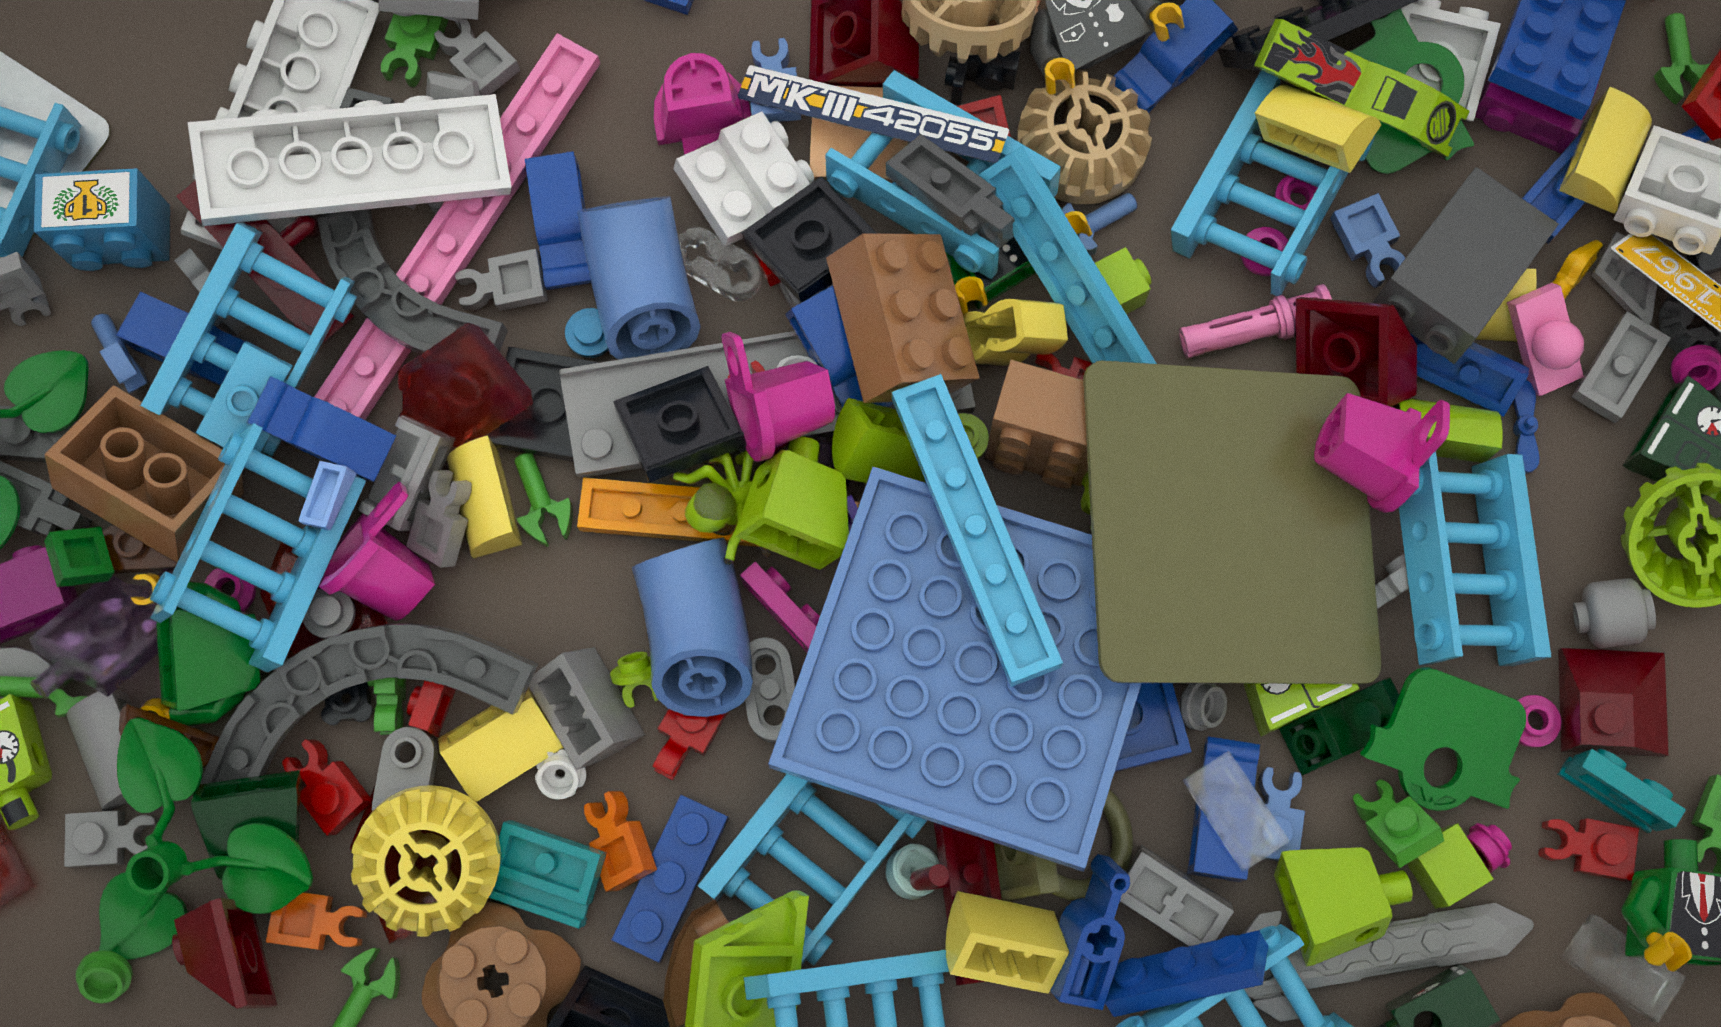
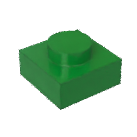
M101 527L49 532L44 540L57 587L106 582L114 574Z

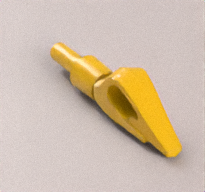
M1593 240L1572 251L1564 261L1556 278L1551 282L1561 286L1564 300L1598 258L1597 254L1603 247L1600 241Z

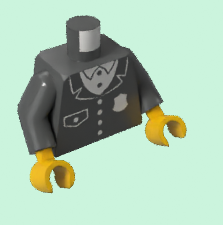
M1041 0L1037 7L1038 12L1034 15L1030 53L1041 73L1045 76L1046 92L1052 95L1056 93V80L1067 81L1072 89L1075 87V73L1078 69H1089L1142 42L1151 32L1148 25L1154 26L1158 40L1162 42L1167 41L1169 33L1166 24L1175 23L1181 29L1184 28L1182 11L1175 3H1161L1159 0Z

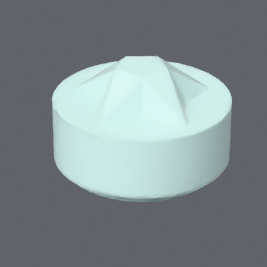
M908 844L895 851L889 857L886 864V878L891 889L900 897L909 900L919 899L933 892L935 889L915 890L910 884V876L918 869L939 864L937 856L931 849L921 844Z

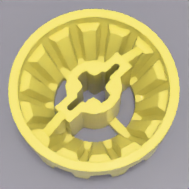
M432 785L402 790L380 803L361 827L351 852L353 853L351 878L353 885L358 886L363 897L362 905L369 913L374 911L386 921V927L397 931L403 928L416 931L417 936L427 937L432 932L445 929L451 932L460 928L463 922L475 913L478 914L485 906L495 887L501 865L499 837L493 822L482 807L461 792L447 787ZM420 830H430L440 833L446 838H448L450 841L447 842L443 837L433 833L422 834ZM393 845L401 855L398 864L400 879L390 886L386 876L385 861L387 853ZM454 849L458 850L462 865L461 876L457 885L458 879L450 870L453 860L452 851ZM419 854L423 858H427L430 855L437 858L433 870L428 866L419 870L415 866ZM408 886L410 889L418 892L429 891L437 901L427 904L414 903L402 898L397 892Z

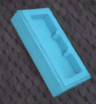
M247 341L244 342L196 433L224 447L232 433L240 435L251 426L246 422L268 378L271 376L285 382L293 365Z

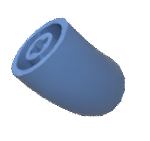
M671 196L619 202L577 211L592 289L610 354L619 360L689 348L697 339L701 326L683 262Z
M724 537L687 546L646 560L632 567L647 628L653 691L656 698L668 709L686 716L709 717L724 714L744 702L750 695L753 683L746 616L733 561L725 559L727 542Z

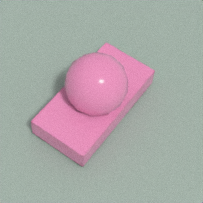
M1550 283L1507 302L1523 365L1529 367L1527 380L1532 384L1537 396L1540 397L1584 377L1580 363V357L1584 351V337L1580 330L1569 320L1560 285Z

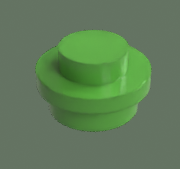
M96 951L86 955L80 961L75 977L79 991L86 999L95 1003H108L126 992L130 986L133 973L131 965L123 956L111 951Z

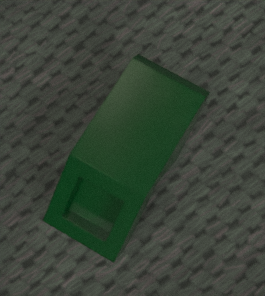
M1391 677L1279 728L1302 776L1365 748L1370 738L1371 725L1384 727L1389 723L1399 697Z

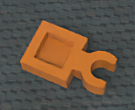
M608 791L604 793L608 805L607 813H605L602 802H595L584 805V814L588 823L597 828L600 836L589 843L590 847L607 852L600 877L605 892L620 891L656 871L657 867L641 822L626 820L629 810L626 796L622 791Z
M302 893L283 908L271 912L266 943L323 950L326 935H330L332 940L340 946L359 947L362 945L363 939L347 936L344 932V923L353 916L367 918L368 911L356 906H344L332 913L330 911L333 897Z

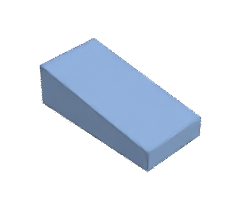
M319 461L298 522L308 526L331 530L357 473L346 466Z

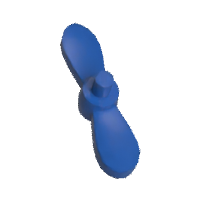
M1528 380L1524 382L1514 399L1517 420L1513 425V433L1518 437L1515 454L1523 455L1525 474L1533 472L1539 465L1540 460L1534 435L1538 429V421L1533 416L1536 393Z

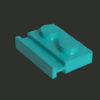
M1590 749L1576 754L1573 758L1567 757L1557 774L1646 833H1651L1652 829L1657 832L1676 828L1686 811L1685 808L1671 800L1673 793L1669 789L1650 779H1643L1641 781L1625 770L1627 764L1621 758L1603 749H1597V751Z
M513 820L504 821L499 835L501 865L495 887L489 898L578 929L584 927L587 921L588 907L593 901L607 852Z

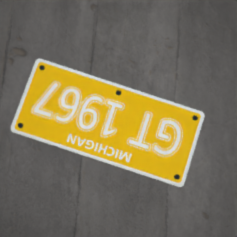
M1628 234L1611 246L1615 253L1721 332V285L1653 234L1647 237H1637Z

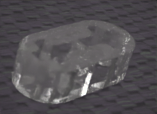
M701 227L689 228L678 236L688 276L733 301H746L753 298L759 291L761 286L760 267L757 260L750 254L733 244L724 247L716 234ZM701 243L705 244L706 254L714 260L713 263L700 256L696 257L693 262L690 261L686 248L688 246L697 248ZM725 266L737 273L742 267L747 268V276L750 281L748 283L739 281L733 286L731 285L730 274L723 270L722 267Z

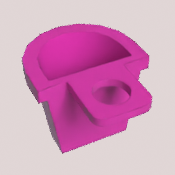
M690 53L679 57L669 66L664 76V83L654 100L653 119L658 145L682 142L685 155L718 140L721 129L751 116L749 101L738 98L741 84L730 73L726 72L724 66L716 58L704 53Z
M733 332L722 334V343L730 378L724 380L731 410L744 433L745 448L755 462L773 458L775 448L834 421L835 404L828 369L809 361H804L750 374L741 337Z
M1346 393L1329 414L1320 430L1314 451L1315 462L1366 494L1368 503L1374 509L1383 513L1393 512L1405 503L1419 488L1420 467L1446 440L1450 429V404L1444 400H1439L1421 419V412L1409 408L1407 411H1402ZM1436 422L1435 430L1431 438L1426 442L1428 433Z
M397 482L369 515L362 513L338 542L319 584V587L329 595L340 591L395 621L401 620L408 615L435 585L430 566L383 529L385 524L406 501L408 492L405 485Z

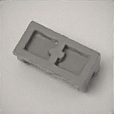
M402 415L398 417L395 424L398 427L395 434L396 438L376 477L368 498L361 501L358 510L369 515L397 482H401L407 488L408 497L386 524L398 531H411L418 501L429 500L428 484L430 476L434 471L442 470L455 438Z
M1143 845L1140 846L1134 855L1132 864L1126 872L1130 876V887L1122 894L1120 902L1188 946L1216 940L1234 913L1232 903Z

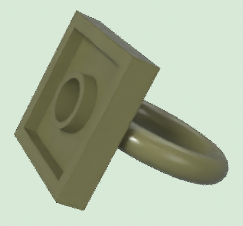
M1109 789L1103 809L1112 833V848L1109 857L1126 872L1133 850L1131 822L1120 799ZM994 842L1003 901H1016L1049 893L1072 901L1085 898L1091 877L1079 880L1067 878L1057 872L1055 862Z

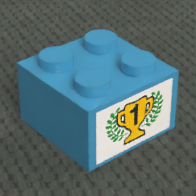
M138 168L35 174L34 232L67 263L78 270L95 271L101 269L103 264L118 263L132 268H145L151 266L153 261H169L170 204Z

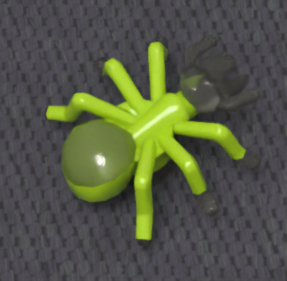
M735 450L732 453L735 463L742 465L740 481L737 478L729 453L703 462L706 465L692 473L676 472L670 475L671 481L685 484H694L704 478H709L713 482L703 484L689 500L685 508V517L692 528L699 532H713L723 536L732 534L724 556V563L727 565H731L734 562L736 551L741 541L740 538L736 537V530L752 483L750 476L753 459L747 450L742 453ZM723 464L726 475L725 480L713 468L714 466ZM760 546L765 558L772 555L771 550Z

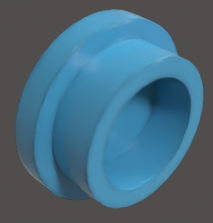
M582 309L570 317L565 327V338L568 346L574 353L585 358H594L603 355L609 350L597 309Z

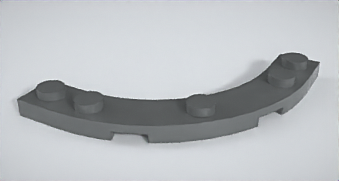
M348 87L340 108L354 107L355 104L367 100H376L383 104H394L395 102L389 97ZM371 209L320 214V218H317L319 232L332 271L338 281L344 277L355 281L350 290V293L357 296L354 304L378 329L399 344L422 356L491 376L508 332L503 323L437 304L402 282L391 269L380 249L374 231Z
M413 623L384 624L356 629L325 639L286 660L281 667L276 668L272 674L263 680L253 693L245 697L227 722L212 752L200 784L266 775L278 748L294 726L315 706L348 687L383 678L398 677V679L425 680L462 691L513 715L518 712L538 663L466 632L433 625Z

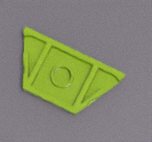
M793 890L694 940L685 1027H776L774 1008L768 1009L767 998L746 1000L744 977L801 970L809 895L800 890Z

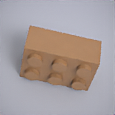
M861 234L826 257L864 403L893 402V391L939 374L942 375L949 394L980 379L941 234Z
M1010 360L993 417L985 459L994 461L993 466L1007 473L1022 474L1023 470L1043 475L1042 480L1055 487L1068 489L1071 488L1072 484L1082 486V479L1088 472L1083 380Z
M113 385L44 454L51 486L54 490L177 563L225 466V463L218 460L222 449L163 414L159 416L140 406L142 403L140 400ZM242 473L231 493L239 498L244 494Z

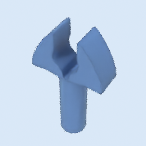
M1125 193L1085 215L1092 235L1088 236L1080 233L1079 239L1090 256L1096 253L1098 247L1093 240L1094 233L1137 209V202L1132 194ZM1068 203L1063 207L1062 211L1066 214L1074 211L1071 203Z
M107 314L96 315L92 319L91 325L104 348L99 352L120 384L124 383L130 394L147 384L146 375L140 365L129 354L124 342L116 336L118 331L111 317Z

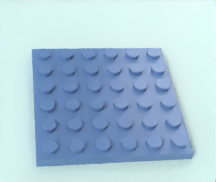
M872 467L768 763L769 768L1084 872L1141 683L1113 682L1104 676L1099 666L1092 535L997 505L1063 661L1062 668L1010 687L927 483Z

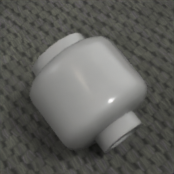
M1632 578L1592 582L1584 588L1582 602L1573 603V617L1577 633H1587L1591 643L1599 649L1640 644L1646 639L1648 630H1654L1656 627V613L1652 594L1649 589H1641L1640 585Z

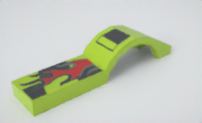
M1275 19L1254 67L1313 95L1376 117L1380 122L1413 137L1421 143L1422 147L1445 157H1448L1452 150L1449 142L1459 121L1466 120L1470 112L1448 96L1419 80L1380 64L1370 62L1283 19Z

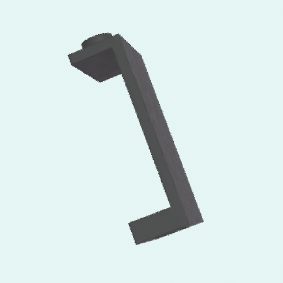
M1475 167L1372 303L1394 305L1412 335L1425 343L1432 351L1455 364L1481 333L1559 224L1481 169Z

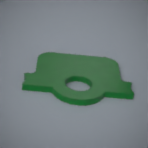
M1401 9L1389 13L1384 18L1371 21L1370 25L1374 31L1372 39L1350 51L1370 62L1380 64L1403 74H1406L1414 65H1429L1440 76L1441 93L1459 103L1462 97L1464 73L1457 57L1442 45L1432 42H1418ZM1462 120L1459 121L1449 142V146L1452 147L1449 156H1443L1445 161L1449 160L1460 149L1474 146V142ZM1380 122L1381 126L1375 134L1372 147L1365 161L1374 171L1389 174L1399 171L1432 151L1422 147L1421 143L1413 137Z
M1421 667L1414 670L1406 678L1389 723L1384 727L1371 725L1369 741L1360 752V755L1398 769L1399 781L1405 794L1426 809L1435 811L1449 810L1461 805L1470 796L1508 809L1510 807L1511 793L1520 781V778L1510 774L1509 766L1526 725V712L1522 704L1516 699L1437 669ZM1438 748H1450L1457 758L1455 775L1444 785H1430L1424 776V764L1427 757Z

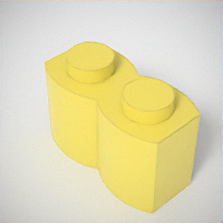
M1004 299L994 303L986 312L971 311L963 314L976 364L1009 366L1010 360L1022 362L1030 354L1053 353L1068 341L1064 305L1059 303Z

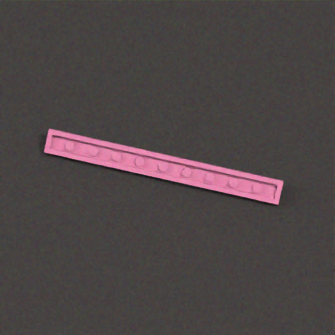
M558 33L555 35L500 118L512 187L510 195L444 201L396 273L402 282L406 283L420 295L442 305L457 282L455 274L467 267L527 176L525 159L541 155L599 67L600 60L598 55ZM366 318L314 397L366 420L411 350L383 333Z

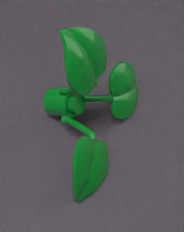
M59 350L41 353L22 361L10 372L4 383L5 395L16 406L10 409H0V419H12L22 414L23 421L28 428L43 434L56 433L71 426L82 413L86 403L89 363L86 357L77 352ZM0 476L1 550L14 533L20 517V499L17 490L12 482L3 476Z
M139 717L130 719L127 722L120 738L117 754L119 788L127 803L137 812L150 813L163 806V814L153 833L145 839L148 848L137 853L129 860L126 872L118 874L108 882L103 890L99 907L101 930L99 951L115 952L126 960L154 954L172 944V936L177 934L174 920L186 914L187 908L180 897L167 892L171 885L182 879L184 875L188 876L194 872L217 866H227L222 878L224 892L229 899L235 901L237 908L253 914L271 913L283 908L297 896L310 889L313 882L309 861L300 845L285 831L269 824L249 823L234 829L227 841L228 856L219 855L194 862L187 860L184 850L179 845L170 841H163L162 836L175 813L174 801H182L191 797L199 788L203 774L202 760L196 746L183 734Z

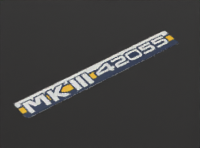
M752 65L748 67L738 93V98L908 142L913 141L922 134L944 151L992 163L999 161L1009 133L1008 128Z

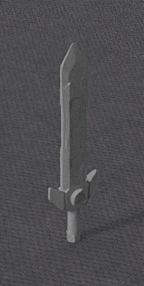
M1489 903L1428 913L1423 917L1392 921L1385 935L1380 939L1312 966L1306 967L1300 948L1287 957L1305 987L1312 989L1360 981L1365 977L1431 966L1444 967L1507 956L1533 929L1534 923L1531 919L1502 905ZM1273 911L1258 914L1242 934L1258 931L1268 926H1278L1282 912ZM1270 969L1264 973L1263 985L1244 989L1249 998L1252 999L1251 1001L1255 1008L1275 1020L1282 1022L1299 1019L1287 997L1281 995L1280 992L1283 991Z

